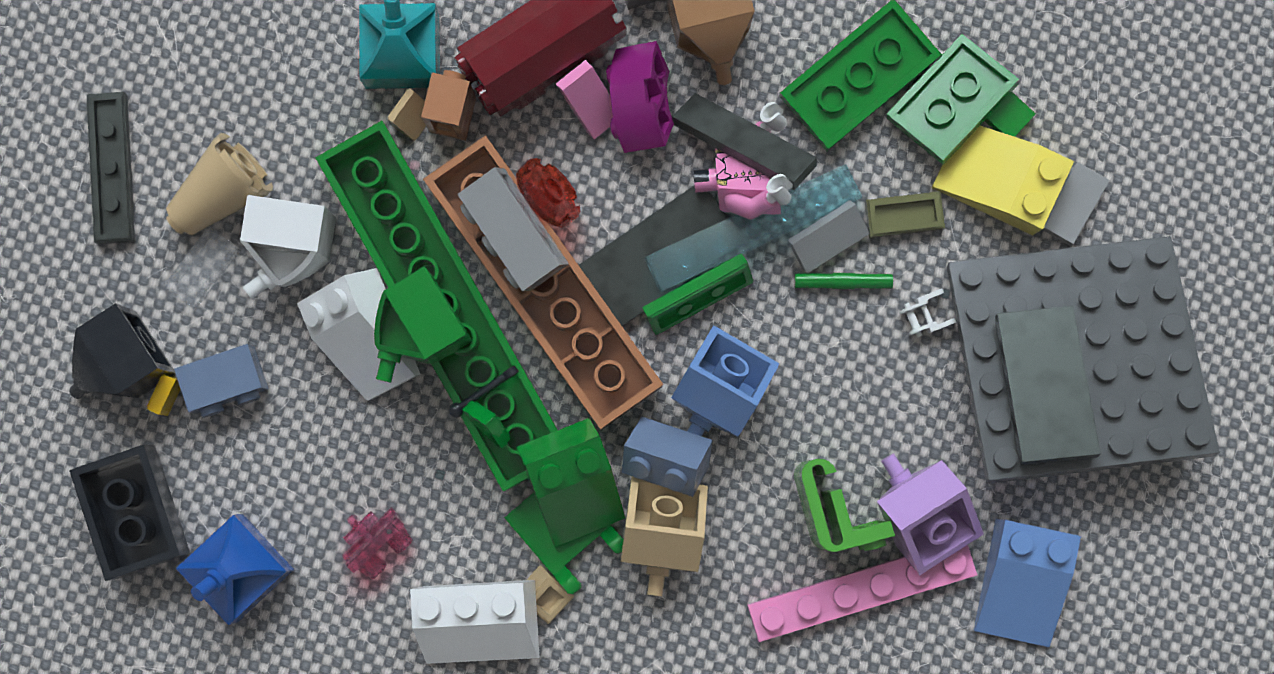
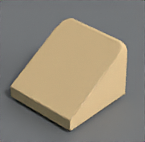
M407 89L389 114V122L395 129L410 139L416 140L426 127L421 118L425 101L413 90Z
M542 565L538 566L527 579L535 580L537 615L547 624L574 597L573 594L567 593L557 579Z

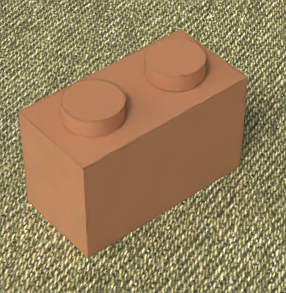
M444 70L443 75L432 73L421 115L429 132L466 141L476 96L470 81L465 80V75L450 70Z

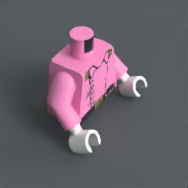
M770 102L761 110L760 118L763 123L759 121L755 125L770 133L771 130L780 132L785 129L787 120L782 116L783 109L775 102ZM717 148L715 149L716 168L694 170L695 193L718 191L719 209L723 212H731L753 220L762 214H781L780 205H787L791 200V194L787 190L791 189L793 184L785 175L777 174L770 178Z

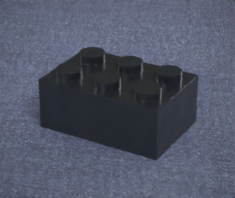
M143 444L69 470L105 581L119 579L191 554L155 445Z

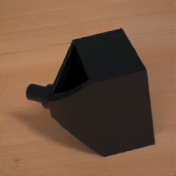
M115 303L75 330L72 354V378L74 379V384L70 387L69 392L76 399H80L85 394L91 392L139 398L156 387L161 375L173 376L176 374L144 322L133 309Z

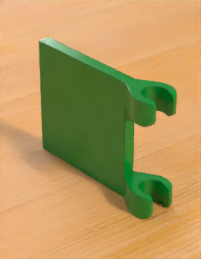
M534 492L504 517L569 594H575L581 589L582 585L566 565L595 539L601 536L614 553H622L623 538L612 525L555 547Z

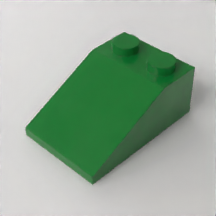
M589 418L517 446L555 547L626 518L601 438Z

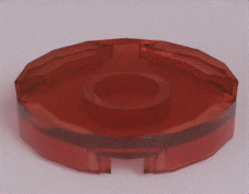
M538 158L527 160L519 167L516 173L520 192L532 210L541 219L552 226L560 228L569 226L578 218L581 212L580 205L575 206L574 200L577 198L574 187L555 166L549 163L543 166L540 164L541 159Z

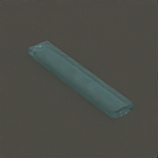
M847 165L840 166L801 184L795 190H788L791 194V200L787 205H780L781 214H762L753 220L734 215L646 256L644 260L660 292L711 270L741 253L745 254L816 221L849 200L853 203L859 201L862 195Z

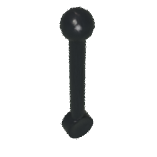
M514 365L462 402L452 403L448 409L449 414L454 418L461 417L463 414L462 409L471 400L473 402L479 400L497 386L519 373V370Z

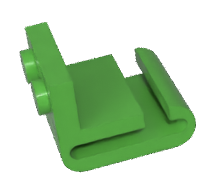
M825 459L803 461L796 467L794 480L809 535L816 547L831 552H838L858 546L859 550L869 551L886 546L885 539L895 536L890 520L879 519L852 527L842 489H830L821 493L833 533V541H831L812 469L814 467L816 475H827L837 471L834 465Z

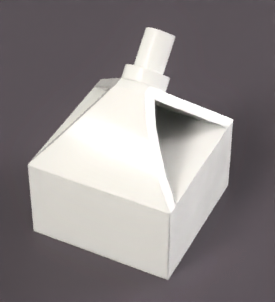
M247 195L240 242L262 267L257 271L258 276L243 286L251 299L267 288L272 290L276 286L286 287L311 276L329 262L336 217L325 206Z

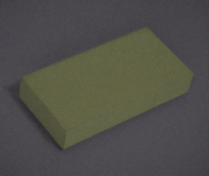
M940 191L868 199L865 201L867 225L870 233L869 238L945 229Z

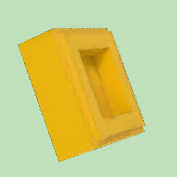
M165 374L161 375L146 406L147 410L158 415H169L181 390L177 378Z

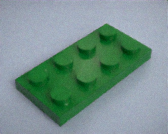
M891 0L779 93V97L827 152L932 65L942 54L895 0Z

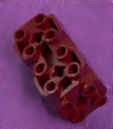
M530 0L457 47L459 54L454 58L458 63L457 67L460 72L466 76L465 80L470 81L471 84L476 82L478 85L475 90L487 113L491 116L497 112L501 117L514 108L521 110L544 95L549 85L571 72L583 61L586 60L589 64H592L606 55L611 45L626 36L627 28L623 20L617 24L615 23L612 15L617 13L618 10L612 0Z

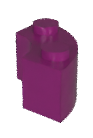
M657 41L617 48L613 55L612 64L608 65L606 69L613 113L610 122L611 132L615 139H619L624 153L666 146L674 125L667 97V82L670 71Z

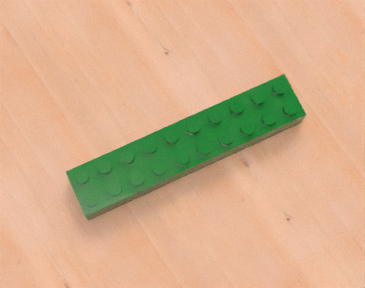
M381 120L315 158L388 288L425 266L435 278L472 339L467 345L432 365L452 402H462L514 365L519 370V373L476 401L496 414L509 433L510 440L502 448L488 439L464 412L461 415L502 491L507 492L528 480L517 446L555 432L558 429L389 130Z

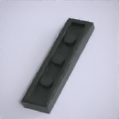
M125 92L86 94L94 243L135 242L128 97Z
M694 93L672 116L674 126L770 178L777 174L785 175L793 184L792 190H795L817 166V157L697 93Z

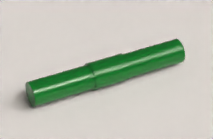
M795 273L794 288L892 289L893 274Z

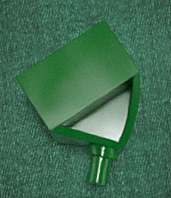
M425 266L387 288L382 293L374 329L375 346L379 350L377 358L381 359L376 379L391 383L396 363L400 364L402 357L434 365L472 341L435 278Z

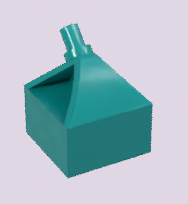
M384 0V4H359V76L365 89L428 88L432 73L440 74V21L436 4H400V0Z

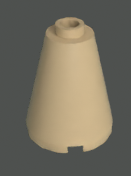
M220 133L212 140L166 207L168 213L166 217L167 222L179 234L185 232L189 235H194L243 209L246 206L247 195L265 197L273 189L272 182L268 185H265L262 179L267 176V173L254 156L239 142L234 147L227 143L226 140L230 138L227 134Z

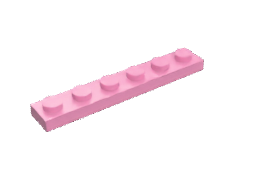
M966 545L921 575L917 573L903 556L747 604L758 642H762L977 576V572L969 547Z

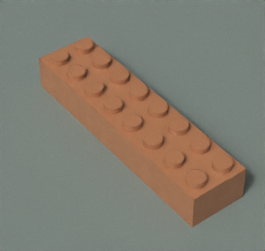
M486 135L423 178L429 190L600 431L663 387V383ZM494 167L506 169L569 263L530 291H522L520 287L516 289L510 284L503 272L506 266L498 255L495 257L487 250L482 242V237L485 235L477 223L473 225L467 220L460 208L463 202L457 194Z

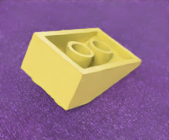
M979 126L946 163L941 166L931 188L1033 236L1043 230L1074 161L1041 145Z

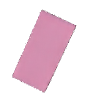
M585 60L558 81L556 85L586 132L595 140L610 128L613 113L610 94L594 68Z

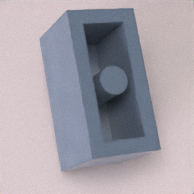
M249 344L174 368L188 412L201 413L202 418L223 412L224 404L236 400L238 405L259 400V392L269 389L256 349Z
M641 416L624 445L622 473L693 497L709 468L713 440Z

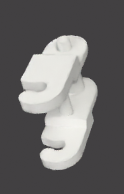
M943 289L915 299L916 305L911 307L909 303L904 304L905 309L899 312L900 314L906 313L913 329L909 332V336L916 333L918 338L923 336L921 331L925 329L929 334L956 323L955 318L937 324L935 321H932L926 304H928V300L943 294ZM920 307L928 323L920 327L913 311Z

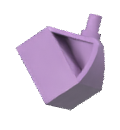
M894 453L881 460L891 477L888 481L892 487L877 503L884 519L890 520L895 534L892 538L896 547L919 575L984 535L967 488L942 460L913 474L910 473L908 468L903 469Z

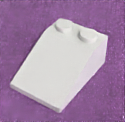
M377 268L344 275L297 303L311 339L367 401L420 375L415 360L402 357L400 364L396 363L391 383L376 379L381 359L377 358L379 350L376 348L374 340L375 319L382 293L386 290Z

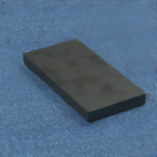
M694 185L579 264V267L623 327L643 313V306L684 285L745 241L725 213L719 209V205L711 193H695Z
M1065 306L997 313L995 322L1020 465L1099 457L1101 451L1074 307Z

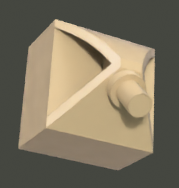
M632 476L621 562L647 566L646 574L650 575L647 595L662 597L664 579L669 577V570L699 571L705 536L707 485H699L692 497Z

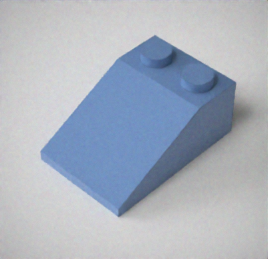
M996 519L973 631L1050 647L1074 574L1081 536L1014 521Z

